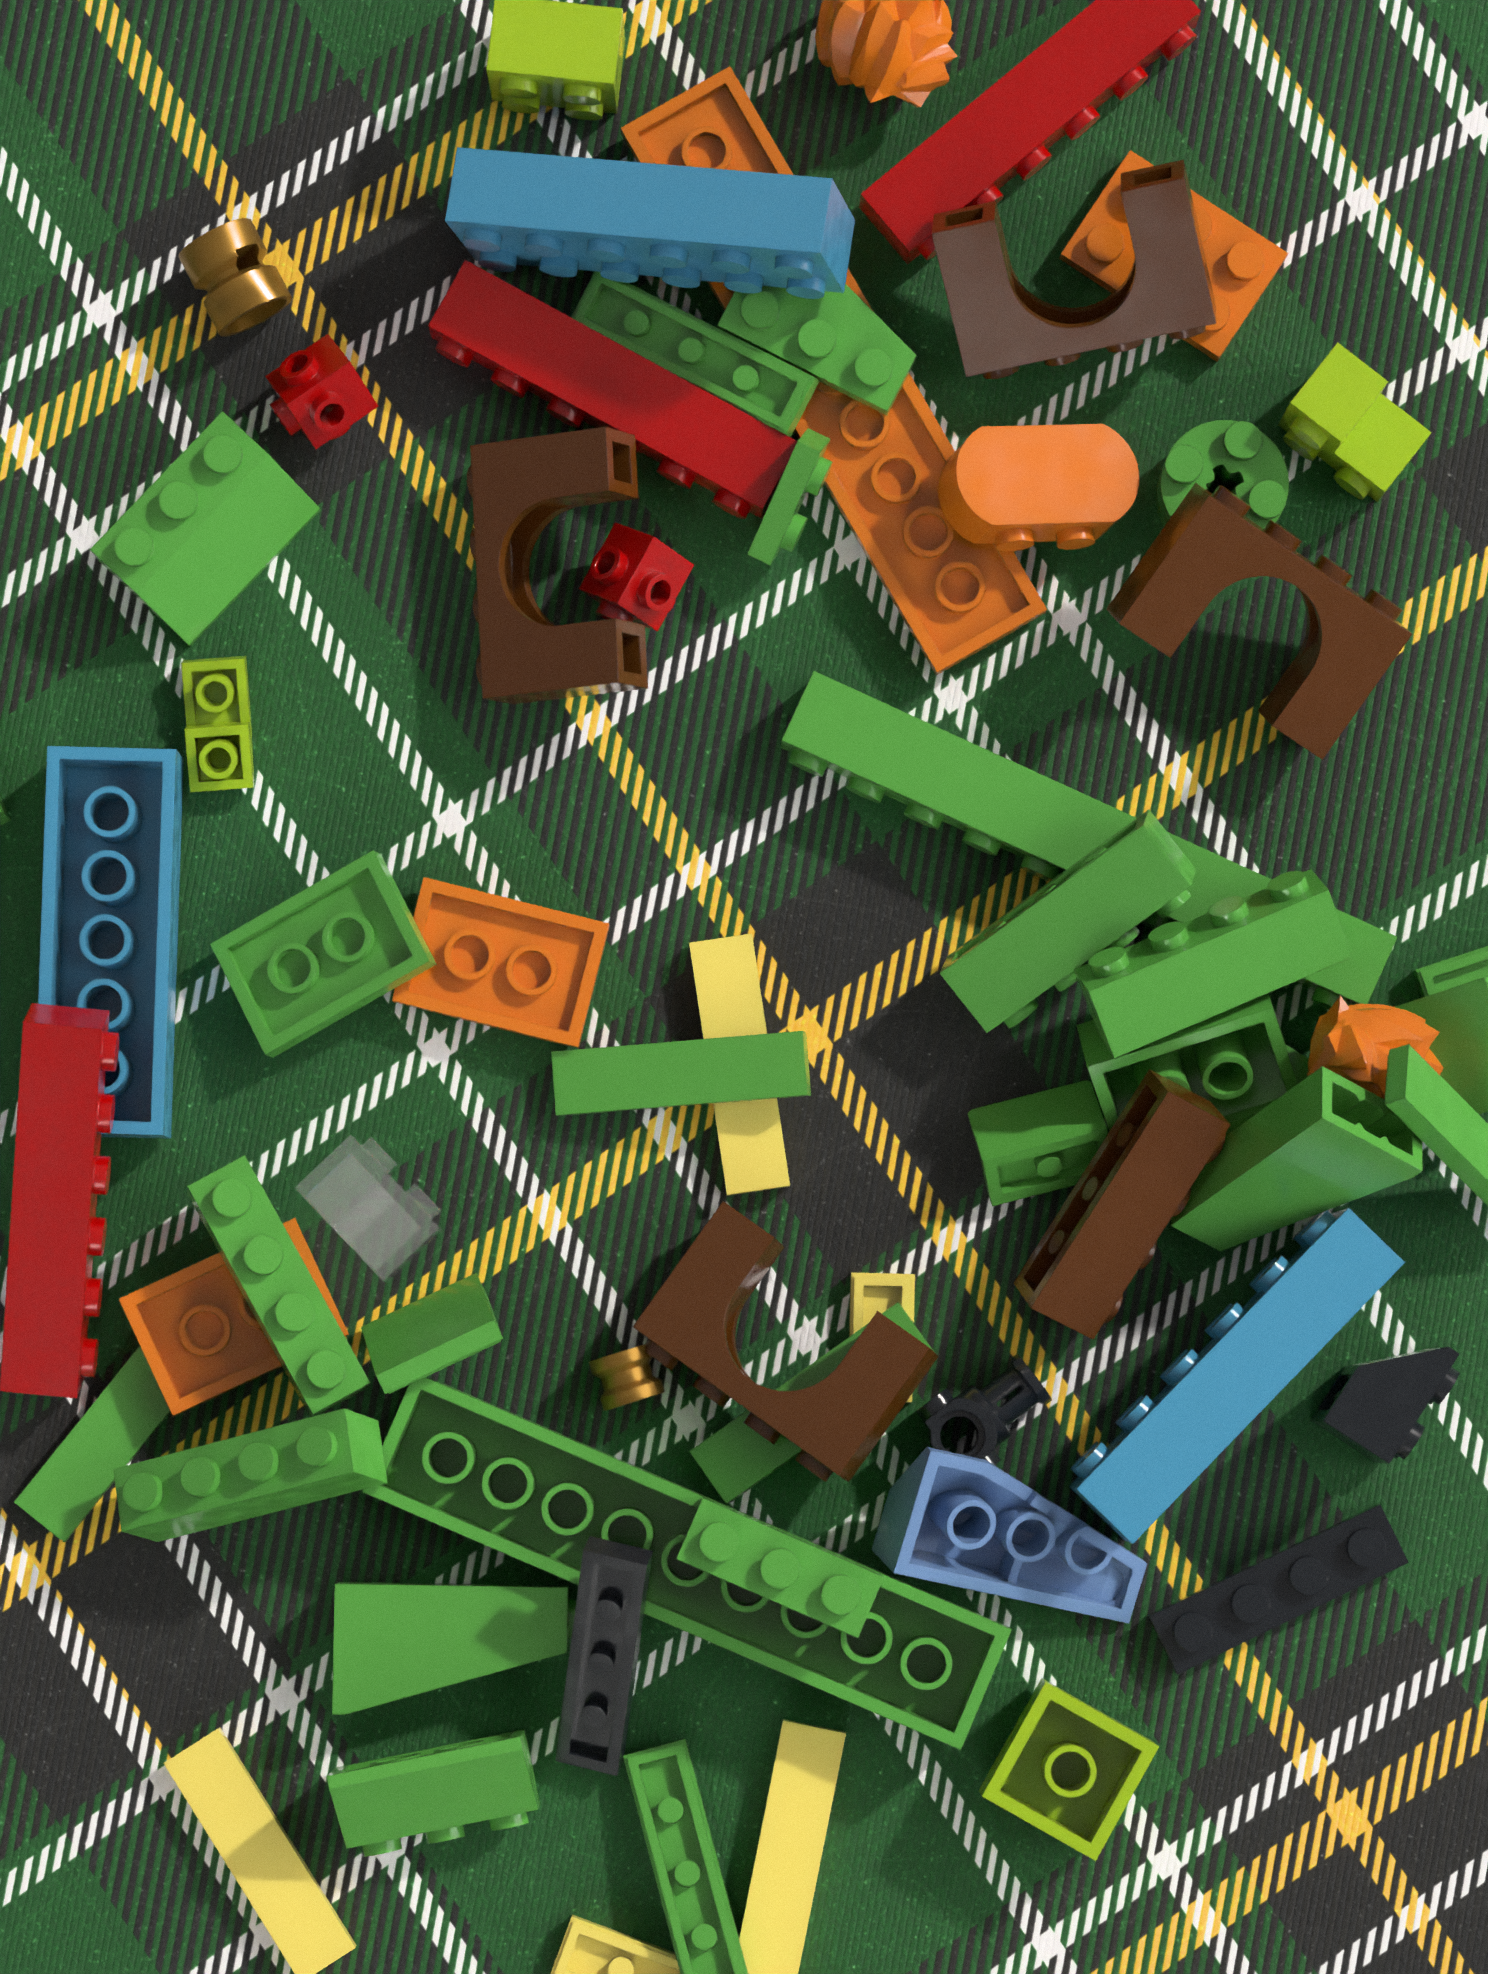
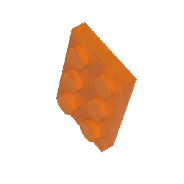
M1131 150L1059 258L1112 294L1128 277L1135 259L1121 196V173L1154 166ZM1191 190L1216 303V324L1207 325L1204 332L1183 340L1218 362L1289 253Z
M423 877L413 918L437 965L396 987L392 1001L579 1049L610 924Z
M293 1218L283 1223L344 1336L347 1337L349 1333L296 1219ZM220 1253L119 1298L123 1311L172 1417L282 1367Z

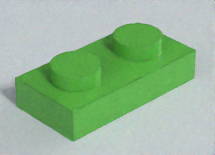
M807 428L797 441L747 555L771 565L782 549L793 552L808 519L798 514L806 493L818 496L833 463L823 457L831 440L830 438Z

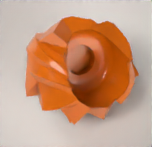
M822 0L815 33L818 58L823 66L831 67L833 77L838 86L854 84L858 88H864L870 103L894 95L917 108L921 107L932 90L949 82L950 78L945 65L958 57L948 45L953 35L951 31L952 20L944 0Z
M1340 996L1329 1011L1318 1019L1311 1039L1308 1072L1306 1074L1309 1076L1323 1066L1385 1099L1389 1050L1409 1044L1440 1075L1444 1067L1429 1048L1440 1032L1425 1024L1426 1019L1407 1010L1383 1004L1347 1005Z

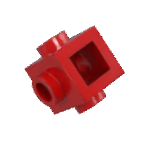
M326 334L306 349L289 355L281 363L280 367L265 376L279 397L269 405L290 436L301 429L315 449L329 440L344 435L355 422L379 407L351 362L329 334Z
M615 522L600 551L593 558L591 567L579 589L600 603L595 613L603 619L616 618L642 624L647 628L658 631L667 614L673 608L676 598L694 564L656 537Z

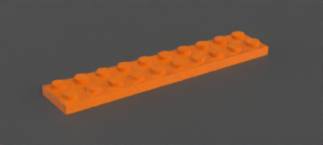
M730 66L620 128L621 135L637 162L793 175ZM848 269L845 284L872 310ZM707 281L725 311L735 291L726 288L723 282ZM910 373L888 415L819 382L794 432L798 439H800L807 428L831 439L823 457L833 463L824 484L935 675L942 673L1045 614L1047 608L1014 551L997 550L996 543L974 544L962 537L946 519L939 501L938 485L941 471L955 450Z

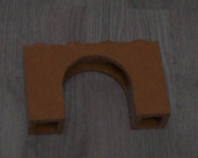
M1184 159L1121 173V196L1135 259L1131 271L1123 284L1109 297L1089 306L1078 308L1055 306L1038 299L1020 283L1010 262L996 201L934 214L932 238L966 377L982 374L985 379L1003 378L1017 372L1020 365L1043 360L1045 365L1048 366L1064 365L1080 358L1081 352L1106 347L1108 352H1124L1139 347L1143 344V339L1168 334L1172 339H1185L1204 332L1207 325L1216 324V303Z
M599 427L470 445L471 465L467 471V486L473 498L474 528L470 534V549L476 561L477 591L473 598V611L479 624L480 654L476 661V674L482 687L483 699L519 704L648 689L645 625L616 618L556 625L538 607L533 597L529 580V565L534 545L543 529L556 516L574 507L638 499L635 435L609 427Z
M1195 482L1111 601L1107 611L1119 624L1171 658L1208 604L1219 592L1229 585L1242 579L1257 576L1275 577L1295 585L1302 596L1306 609L1307 628L1305 638L1297 656L1258 709V712L1271 726L1323 760L1412 636V633L1396 620L1403 610L1372 588L1364 598L1346 586L1352 575L1326 556L1321 554L1315 563L1296 551L1302 541L1270 519L1263 529L1245 517L1251 506L1222 485H1219L1212 494Z
M723 1201L633 1325V1328L648 1338L645 1342V1352L671 1371H673L679 1361L699 1374L692 1386L722 1408L732 1398L749 1410L750 1413L743 1423L775 1445L780 1436L783 1435L800 1447L802 1450L794 1460L823 1481L827 1482L832 1473L835 1472L849 1482L939 1356L927 1345L877 1311L841 1363L821 1382L796 1391L772 1390L756 1384L748 1376L738 1357L735 1341L736 1325L745 1302L785 1247L772 1235Z

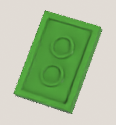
M374 850L210 944L264 1054L272 1058L437 965L382 855Z

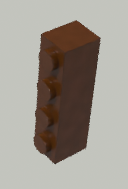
M1150 1069L1148 1070L1014 1281V1285L1030 1308L1091 1339L1095 1338L1104 1323L1110 1322L1115 1317L1122 1304L1123 1292L1136 1272L1145 1268L1153 1258L1157 1247V1239L1171 1217L1180 1214L1187 1205L1191 1195V1186L1205 1164L1212 1162L1223 1148L1226 1132L1230 1124L1210 1101Z

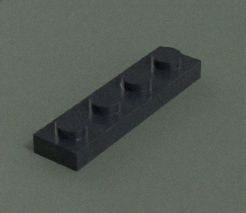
M1376 1504L1147 1616L1175 1673L1178 1675L1409 1562L1381 1505Z
M589 1536L583 1549L555 1758L557 1762L615 1776L620 1771L624 1761L623 1756L625 1753L653 1555L652 1550Z

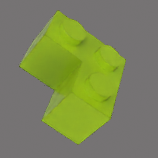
M1337 342L1290 402L1278 426L1287 432L1283 439L1295 452L1310 461H1313L1318 456L1334 468L1337 472L1333 478L1344 490L1358 499L1363 500L1366 495H1369L1378 502L1432 432L1381 394L1388 381Z

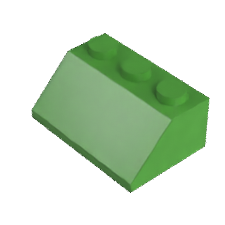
M222 411L90 550L104 567L191 647L321 509L264 449Z
M1269 993L1117 1058L1112 1056L1100 1038L1093 1020L1077 1025L1087 1069L1109 1131L1149 1069L1210 1101L1230 1124L1226 1134L1235 1130L1298 1084Z
M525 1729L340 1766L327 1775L329 1791L346 1849L362 1846L364 1857L402 1849L400 1838L426 1833L427 1844L464 1837L465 1824L489 1820L491 1831L529 1823L527 1812L538 1810L540 1806Z

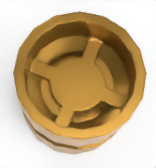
M249 218L237 219L220 225L193 240L179 253V259L194 288L207 290L208 292L203 302L204 307L220 336L227 337L251 329L279 313L292 300V296L276 266L264 265L262 262L267 254V249L252 220Z

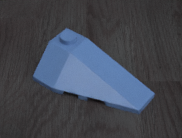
M926 1447L890 1488L872 1546V1551L895 1574L1128 1624L1147 1563L1134 1553L987 1460Z

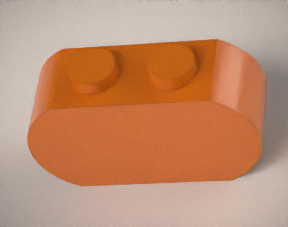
M1105 424L982 426L974 431L946 461L939 478L938 496L942 511L950 525L962 537L974 544L996 543L997 550L1019 551L1032 547L1034 542L1056 541L1059 549H1081L1093 545L1096 539L1107 532L1130 509L1138 493L1139 469L1134 453L1128 443L1116 431Z

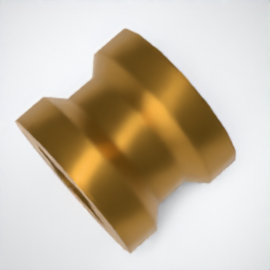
M646 1344L589 1362L592 1375L600 1378L604 1392L600 1401L604 1411L665 1392L662 1380L653 1376L650 1367L652 1356L645 1352Z

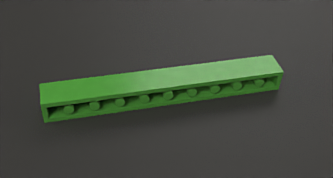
M815 671L812 673L782 738L781 748L792 752L788 762L794 766L820 777H823L826 768L847 777L849 781L846 788L851 792L876 803H881L884 795L907 805L904 815L910 819L936 830L939 829L942 821L965 831L962 841L969 846L993 856H997L1000 848L1023 858L1020 868L1049 882L1136 819V817ZM1167 832L1196 869L1192 884L1187 889L1191 897L1170 915L1161 919L1154 912L1143 920L1141 924L1154 930L1169 922L1178 921L1185 923L1208 913V909L1222 899L1233 896L1244 898L1267 888L1268 883L1272 879ZM1338 909L1336 911L1353 957L1295 981L1314 990L1311 1001L1328 1010L1340 996L1347 1005L1368 1004L1397 940V936ZM1289 984L1286 985V986H1283V987H1281V988L1287 989L1288 986H1289Z

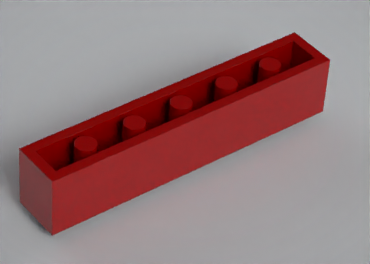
M1095 0L860 194L859 208L907 265L920 254L926 260L933 258L937 255L932 238L934 214L996 201L998 204L1004 197L999 190L1017 174L1023 180H1026L1039 171L1052 157V154L1047 149L1065 134L1073 141L1085 133L1101 116L1096 109L1115 94L1122 101L1136 91L1149 77L1144 69L1163 54L1170 61L1182 53L1197 37L1193 29L1197 25L1201 10L1192 0Z
M467 260L464 261L428 325L431 337L438 341L435 350L447 359L468 368L472 360L494 372L490 380L497 386L520 398L525 396L527 390L549 402L545 409L549 414L572 427L579 428L582 421L595 428L609 427L635 435L636 454L639 451L659 462L660 465L656 470L659 474L686 489H690L693 482L716 493L712 500L715 505L741 519H746L749 512L763 519L797 443L796 440L762 423L758 419Z
M31 1003L23 1020L0 1391L77 1398L84 1377H95L99 1342L98 1339L88 1338L89 1316L99 1317L103 1280L92 1278L93 1256H103L107 1231V1219L96 1217L97 1194L107 1195L111 1172V1157L100 1156L101 1133L111 1134L115 1113V1095L104 1094L106 1071H116L119 1053V1033L108 1032L110 1010Z

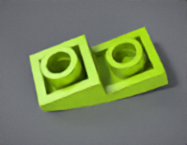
M246 656L183 660L181 662L186 715V728L184 731L190 792L254 788L252 728Z

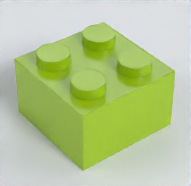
M494 0L486 69L492 100L502 101L504 109L518 113H537L540 111L541 105L565 108V115L582 120L602 119L603 112L617 114L625 47L623 8L550 0Z
M1041 1678L982 1783L979 1792L987 1800L1096 1861L1159 1746L1152 1740Z

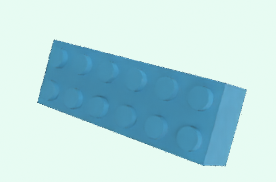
M457 147L445 222L473 258L478 261V264L493 271L512 272L516 269L517 264L539 266L540 271L558 277H574L577 275V270L597 271L606 279L624 283L636 282L639 275L662 277L663 282L682 288H696L700 286V281L723 282L726 288L741 293H759L762 291V286L786 288V291L793 296L819 299L824 297L825 291L844 293L855 219L832 178Z
M47 746L38 1004L110 1010L108 1032L119 1033V1053L116 1071H106L104 1094L115 1095V1113L111 1134L101 1133V1137L171 1139L184 758L176 749Z
M1350 1208L1336 1211L1333 1214L1326 1210L1311 1218L1293 1238L1301 1247L1288 1260L1283 1256H1280L1278 1259L1276 1257L1273 1258L1249 1283L1256 1291V1294L1243 1307L1237 1302L1234 1304L1230 1303L1204 1330L1212 1339L1198 1353L1192 1348L1189 1351L1185 1349L1159 1376L1167 1383L1163 1390L1153 1400L1147 1395L1138 1397L1115 1421L1123 1431L1107 1447L1102 1442L1098 1443L1096 1441L1072 1465L1070 1469L1078 1477L1070 1484L1069 1488L1124 1541L1133 1544L1405 1263Z

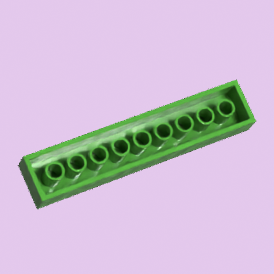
M425 1377L408 1385L382 1448L388 1483L363 1490L365 1494L579 1585L583 1549L589 1536L652 1550L653 1555L644 1614L959 1750L963 1747L1012 1630L1010 1627L430 1377ZM702 1498L710 1499L882 1574L884 1579L859 1637H854L676 1559Z

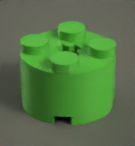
M1211 421L1192 428L1173 445L1158 476L1155 494L1156 508L1163 527L1195 482L1208 491L1214 481V477H1219L1223 483L1231 482L1235 486L1233 493L1251 506L1245 517L1263 529L1270 519L1277 522L1287 501L1289 490L1288 471L1284 458L1277 446L1258 427L1245 421Z

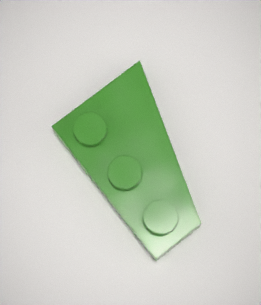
M846 284L844 293L825 291L824 297L819 299L793 296L786 291V288L762 286V291L759 293L735 291L717 325L724 332L802 370L825 385L885 415H888L916 361V354Z

